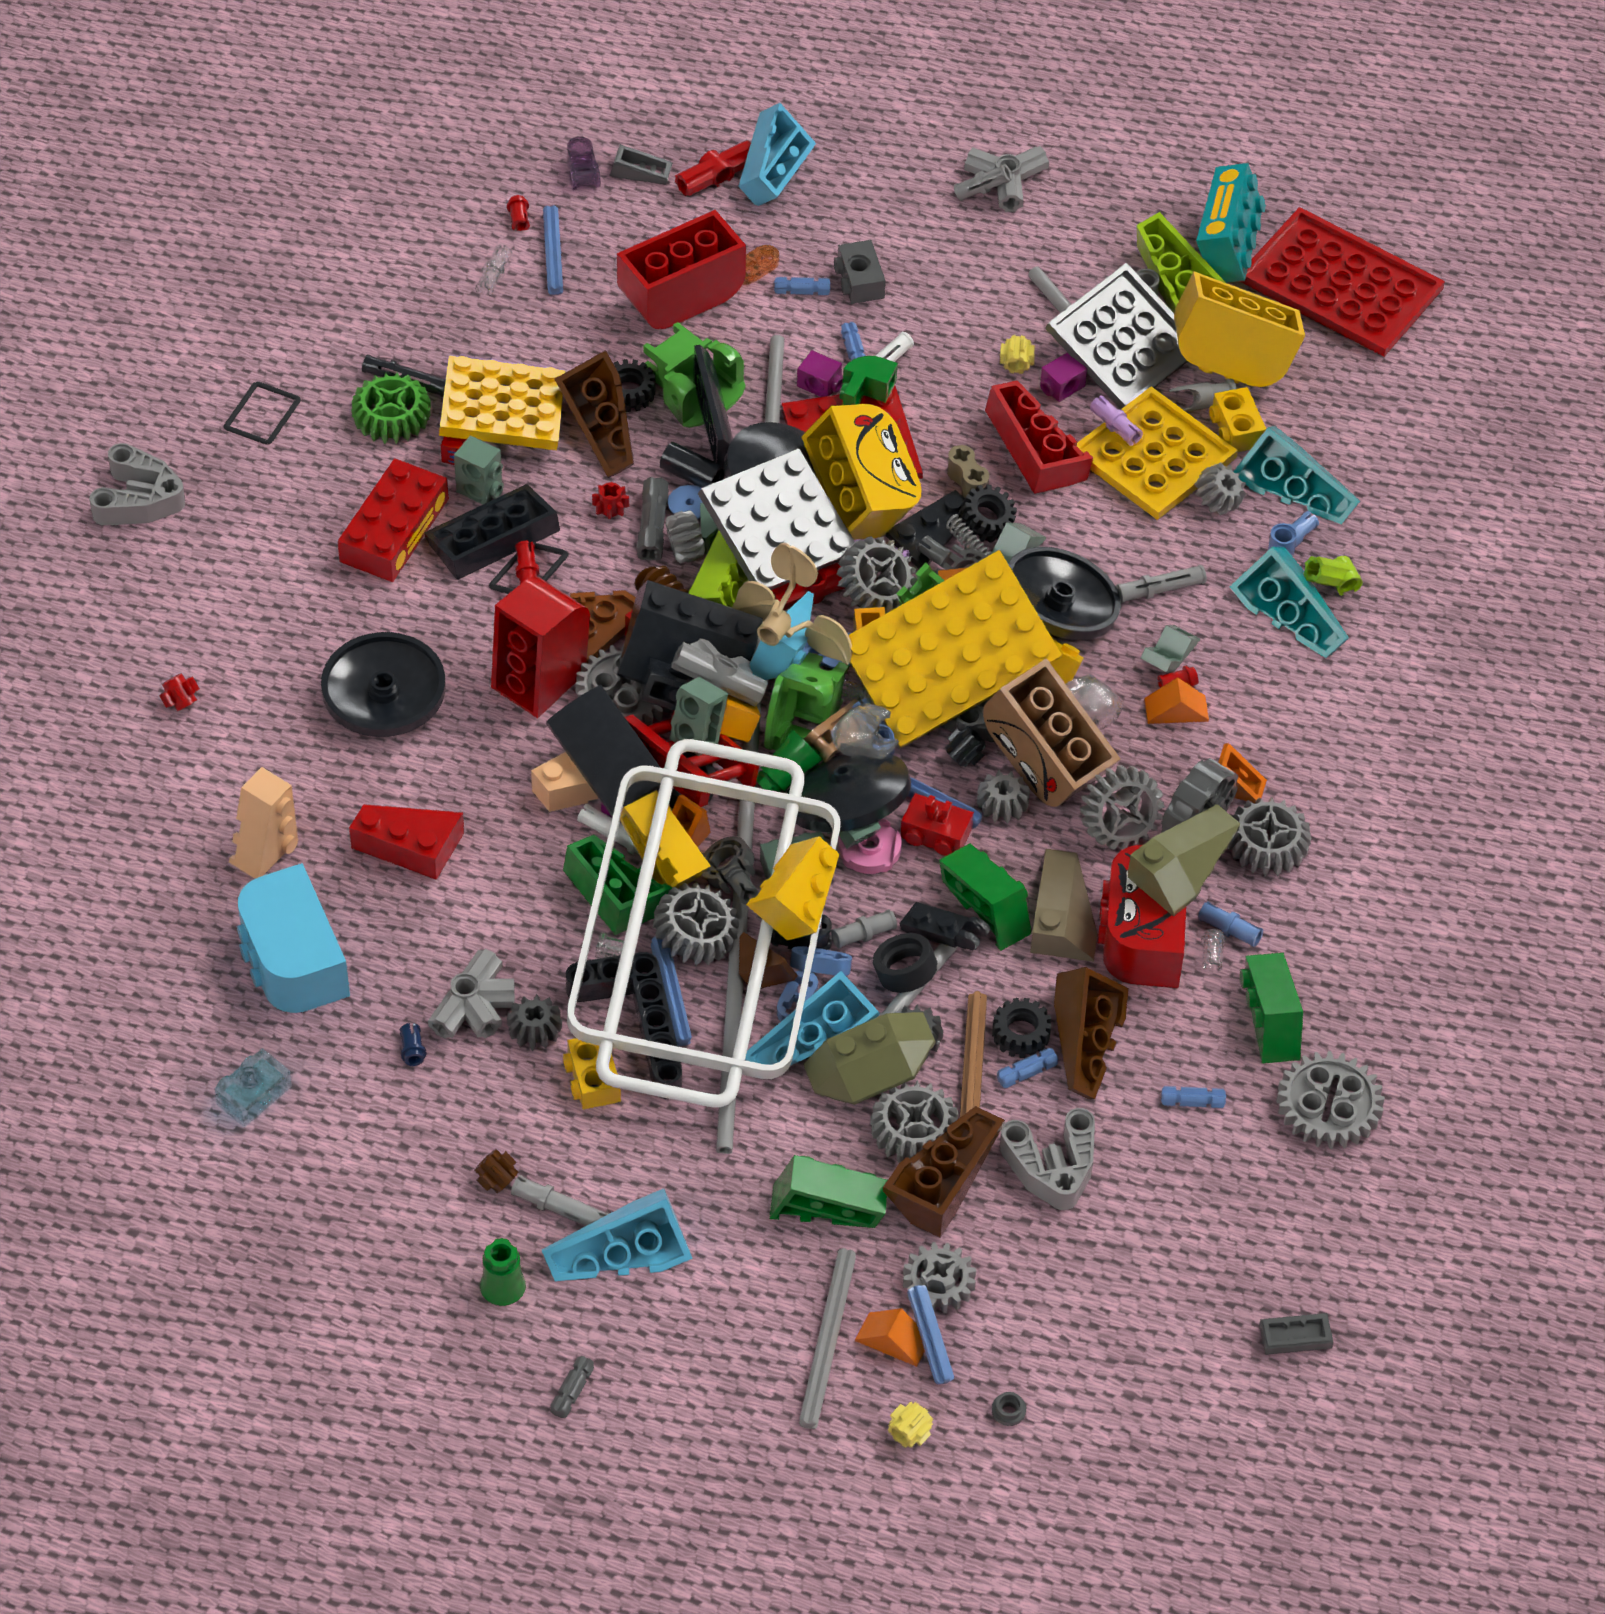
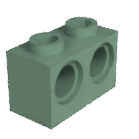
M470 435L454 454L456 492L483 505L493 498L500 497L504 488L502 483L503 464L501 463V450Z
M701 677L683 684L676 694L677 704L675 714L671 720L670 740L676 743L683 739H695L718 744L728 693ZM692 752V753H694V754H696V755H698V756L702 755V754H700V753Z

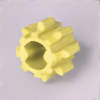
M1011 336L1010 339H1006L1005 344H1001L1000 364H1004L1003 367L1008 369L1010 373H1024L1025 370H1029L1030 365H1034L1035 345H1031V341L1027 340L1025 336Z
M909 1402L906 1407L900 1404L891 1413L892 1420L889 1422L888 1431L893 1436V1439L902 1444L903 1447L909 1446L911 1448L915 1443L921 1446L931 1435L929 1430L932 1428L933 1418L919 1403Z

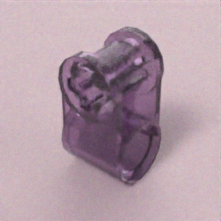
M583 136L570 139L567 143V163L572 191L582 186L595 185V187H601L599 166L595 159L591 141Z

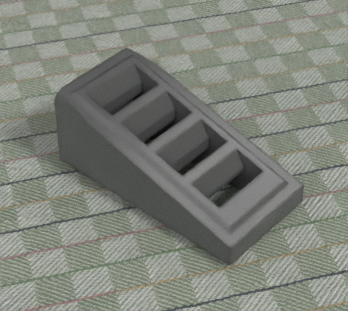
M620 144L609 176L666 185L673 162ZM645 165L651 166L650 170L645 169ZM657 167L662 168L661 174L655 172Z

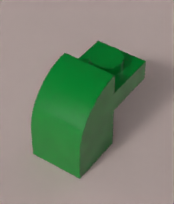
M862 356L850 361L843 369V382L839 396L843 400L842 405H857L863 396L886 403L897 381L898 363L878 356Z

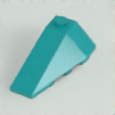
M1276 426L1268 427L1233 471L1234 473H1240L1238 478L1245 482V485L1254 492L1265 495L1267 491L1282 497L1280 502L1290 505L1293 501L1307 506V510L1312 514L1341 525L1361 502L1301 446Z
M1271 547L1229 587L1249 611L1256 615L1261 611L1273 619L1271 623L1278 629L1285 626L1295 633L1297 641L1324 658L1329 657L1349 639L1348 635L1313 583L1306 580L1303 574L1304 570L1285 547Z

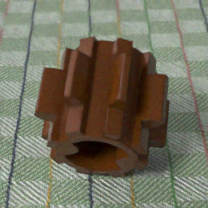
M495 1149L474 1170L479 1175L476 1181L486 1191L492 1188L496 1193L501 1192L518 1175L519 1172L514 1168L517 1162L506 1151L501 1154Z

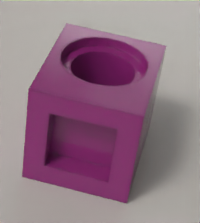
M811 350L797 368V387L820 397L830 396L833 391L837 393L842 387V363Z
M1065 353L1042 367L1041 389L1045 395L1052 396L1058 402H1061L1086 386L1087 368L1068 353Z

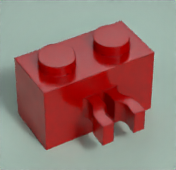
M914 793L901 820L900 835L901 838L913 846L924 845L935 849L941 855L947 856L965 846L972 831L974 812L954 806L952 802L947 800L945 803L935 800V796L932 795L926 797Z

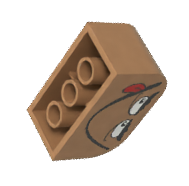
M1047 658L1000 688L984 706V722L991 737L1019 775L1023 777L1030 790L1048 806H1059L1086 788L1087 784L1095 782V775H1105L1106 768H1112L1121 759Z

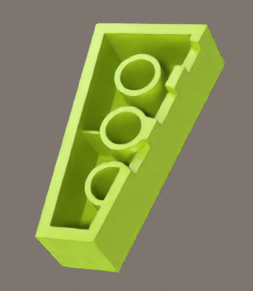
M1160 212L1136 225L1137 248L1147 268L1158 273L1159 291L1167 307L1173 313L1193 271L1226 283Z
M718 531L688 594L732 608L740 587L749 580L720 531Z

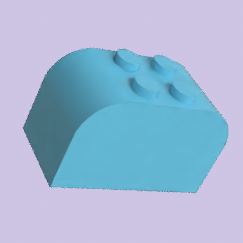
M303 863L258 877L245 885L238 897L241 925L237 926V931L242 943L239 944L244 962L250 961L252 969H250V974L255 987H262L267 1000L279 1010L299 1013L349 997L350 991L345 957Z

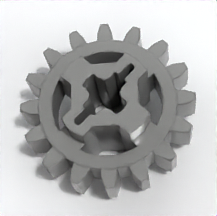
M932 1242L931 1250L927 1251L926 1248L920 1246L918 1256L912 1253L909 1255L908 1264H904L903 1288L910 1289L917 1285H925L933 1310L936 1307H941L942 1312L947 1313L949 1305L958 1310L960 1309L961 1300L969 1302L971 1291H975L976 1268L971 1267L972 1259L970 1256L961 1258L962 1249L960 1247L952 1252L950 1251V1243H946L943 1249H938L936 1242ZM923 1268L924 1272L921 1273V1276L918 1279L917 1274L920 1271V1269ZM959 1277H961L962 1281L960 1285L956 1287L955 1282L958 1281Z

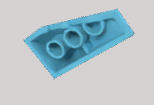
M808 591L787 611L791 617V628L807 620L810 621L813 593ZM807 628L795 632L790 638L784 635L775 646H770L760 641L750 662L752 674L768 680L777 678L791 664L801 665L806 656V652L803 649L808 640V637L805 636Z
M842 971L804 1002L791 1065L810 1057L826 1039L868 1022L880 1015L879 1011ZM796 1009L747 1050L746 1061L773 1065L785 1057L788 1051Z
M664 1188L637 1199L542 1249L554 1281L595 1278L599 1271L617 1269L618 1276L630 1275L629 1268L649 1267L650 1273L662 1272L693 1259Z

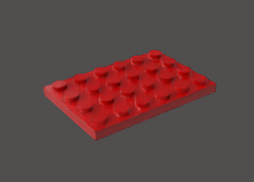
M1298 207L1251 259V268H1248L1245 280L1239 281L1281 304L1299 310L1302 315L1383 357L1388 354L1440 294L1445 284L1444 280L1301 207Z

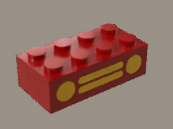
M394 458L338 539L339 562L394 582L425 536L424 532L429 530L449 500L448 478Z

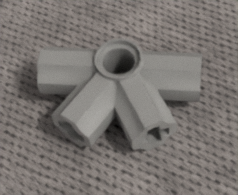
M700 638L697 642L690 645L683 642L679 646L672 662L673 669L694 679L701 677L729 695L754 707L760 703L767 687L766 680L752 674L750 661L742 656L728 658L720 654L709 640Z
M487 949L478 950L464 971L452 978L450 983L451 989L428 1020V1026L436 1035L444 1039L448 1037L453 1038L465 1020L477 1038H487L495 1034L497 1029L502 1026V1020L494 1008L512 1007L513 1003H515L514 979H494L503 966L502 961L494 952Z

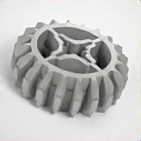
M870 536L864 540L856 541L852 547L850 546L845 550V555L838 563L841 567L836 575L842 578L838 586L846 589L843 597L850 596L852 599L850 607L857 604L860 608L885 607V614L899 607L900 599L896 593L903 586L910 590L918 580L912 576L917 567H912L908 564L912 556L904 557L902 555L904 547L896 549L894 548V540L888 541L885 544L883 536L878 537L876 540ZM881 571L878 580L874 583L873 580L877 577L876 574Z
M1118 765L1115 772L1111 768H1106V777L1104 778L1100 775H1095L1096 785L1087 784V789L1091 792L1089 795L1081 796L1087 805L1079 808L1080 812L1085 816L1081 821L1085 827H1088L1087 833L1092 838L1095 837L1100 845L1106 844L1110 849L1114 850L1117 846L1121 849L1127 848L1129 842L1132 845H1139L1140 837L1144 840H1149L1147 832L1150 829L1158 831L1154 822L1163 818L1158 810L1165 807L1164 802L1160 800L1163 794L1159 788H1156L1158 785L1156 780L1152 777L1149 778V774L1144 770L1138 771L1134 766H1129L1126 770L1122 765ZM1140 795H1141V796H1142V804H1141L1140 811H1138V804H1139V802H1140V800H1141V798H1140ZM1106 803V806H1107V807H1106V812H1105V814L1103 815V816L1105 817V819L1103 820V818H1102V812H1103L1104 804ZM1117 803L1120 806L1123 805L1126 808H1128L1130 812H1127L1124 809L1121 810L1114 804Z
M1259 797L1255 804L1247 800L1244 807L1238 806L1235 814L1231 815L1240 823V827L1228 845V850H1232L1233 860L1240 859L1241 868L1251 864L1252 874L1257 868H1262L1264 876L1268 874L1269 869H1273L1274 873L1278 876L1281 873L1282 867L1290 873L1293 865L1299 867L1302 859L1308 854L1311 844L1310 826L1308 822H1305L1304 813H1297L1296 805L1288 808L1286 807L1285 800L1279 804L1275 803L1272 797L1268 802H1264ZM1267 830H1269V837H1271L1270 841H1268Z
M684 882L679 889L673 886L668 894L661 897L659 905H657L654 911L653 928L657 929L655 939L663 940L662 949H672L671 958L679 954L682 956L683 963L688 959H693L695 966L701 960L709 965L713 962L714 958L720 961L725 953L730 952L734 945L733 939H737L739 931L736 928H739L740 920L736 918L737 909L729 908L731 899H721V890L713 893L710 891V884L701 889L697 882L691 888ZM712 935H717V936H715V937H713V938L703 939V938H705V937H711Z
M917 1080L913 1087L903 1083L900 1090L894 1087L889 1090V1094L882 1092L879 1102H875L873 1106L870 1125H872L871 1134L873 1139H877L878 1149L885 1148L887 1158L897 1153L898 1163L903 1161L904 1157L910 1159L922 1150V1146L929 1140L933 1142L947 1131L949 1125L958 1119L959 1113L957 1108L953 1107L952 1097L944 1098L945 1093L943 1089L934 1092L931 1083L926 1088L920 1087L921 1085ZM932 1114H935L941 1122L939 1129L934 1126V1121L930 1119ZM891 1116L897 1119L896 1123L900 1125L898 1131L894 1130L889 1123Z

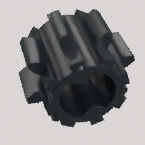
M966 726L962 730L957 728L947 738L950 743L945 747L947 749L946 752L962 767H966L970 763L975 766L985 756L982 750L986 747V742L971 727L968 728Z

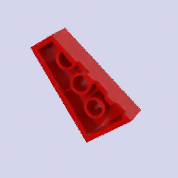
M1018 380L991 386L985 411L1034 494L1067 487L1088 479L1093 457L1087 451L1083 453L1077 447V441L1071 434L1065 435L1058 427L1059 422L1052 415L1049 416L1040 409L1041 404Z

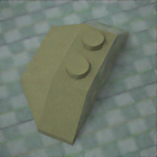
M923 1012L886 1013L826 1039L803 1065L815 1094L855 1105L915 1079L936 1041Z

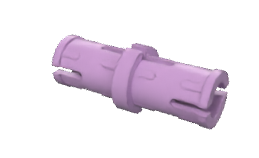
M1102 395L1093 400L1090 410L1106 423V427L1111 432L1115 431L1130 446L1140 441L1143 435L1142 430L1129 421L1127 414L1123 410H1118Z

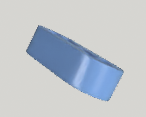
M798 946L792 948L791 967L804 971L809 947ZM815 948L811 972L835 976L842 971L847 976L851 971L852 956L842 952Z
M802 970L796 971L798 977L794 981L787 982L778 1000L777 1017L780 1022L790 1015L786 1013V1009H790L793 1002H798V984L801 985L804 974ZM810 972L805 1001L818 991V979L813 972Z

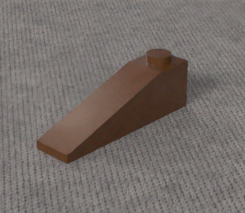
M605 350L555 378V381L609 478L634 465L621 378Z
M1087 967L1057 973L1054 1008L1068 1090L1087 1099H1095L1107 1069L1102 1058L1106 1050L1114 1051L1117 1043L1113 1038L1110 1039L1114 1027H1123L1126 1019L1129 988Z
M977 1106L973 1107L949 1125L945 1133L933 1142L929 1140L922 1146V1150L910 1159L907 1157L901 1161L884 1185L883 1192L910 1224L941 1238L962 1204L1005 1124V1120Z

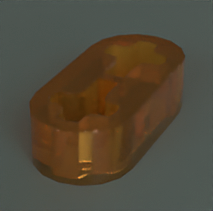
M761 245L746 254V271L750 270V273L746 272L742 285L754 283L778 267L779 251L776 247Z

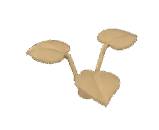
M788 543L779 544L771 556L772 569L779 578L790 580L781 601L774 598L773 592L767 586L756 581H747L740 587L732 608L763 618V623L757 629V634L760 640L767 645L775 646L784 635L790 638L795 632L807 628L805 630V636L808 637L807 642L815 651L848 665L852 657L851 640L844 627L834 619L819 615L815 618L814 622L807 620L791 628V617L783 608L796 583L809 587L815 583L818 572L814 562L803 551L795 546H790Z

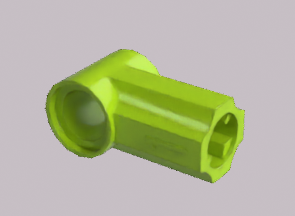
M1311 556L1305 562L1303 574L1307 581L1335 587L1341 596L1347 591H1358L1363 584L1360 575L1348 556H1339L1333 560L1320 556Z

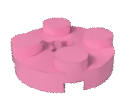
M882 818L878 821L881 829L874 836L846 849L839 836L838 852L843 860V864L847 868L864 874L889 871L898 861L901 854L902 840L898 830L896 833L895 829L890 827V822ZM867 841H873L876 847L868 849L862 845H866Z

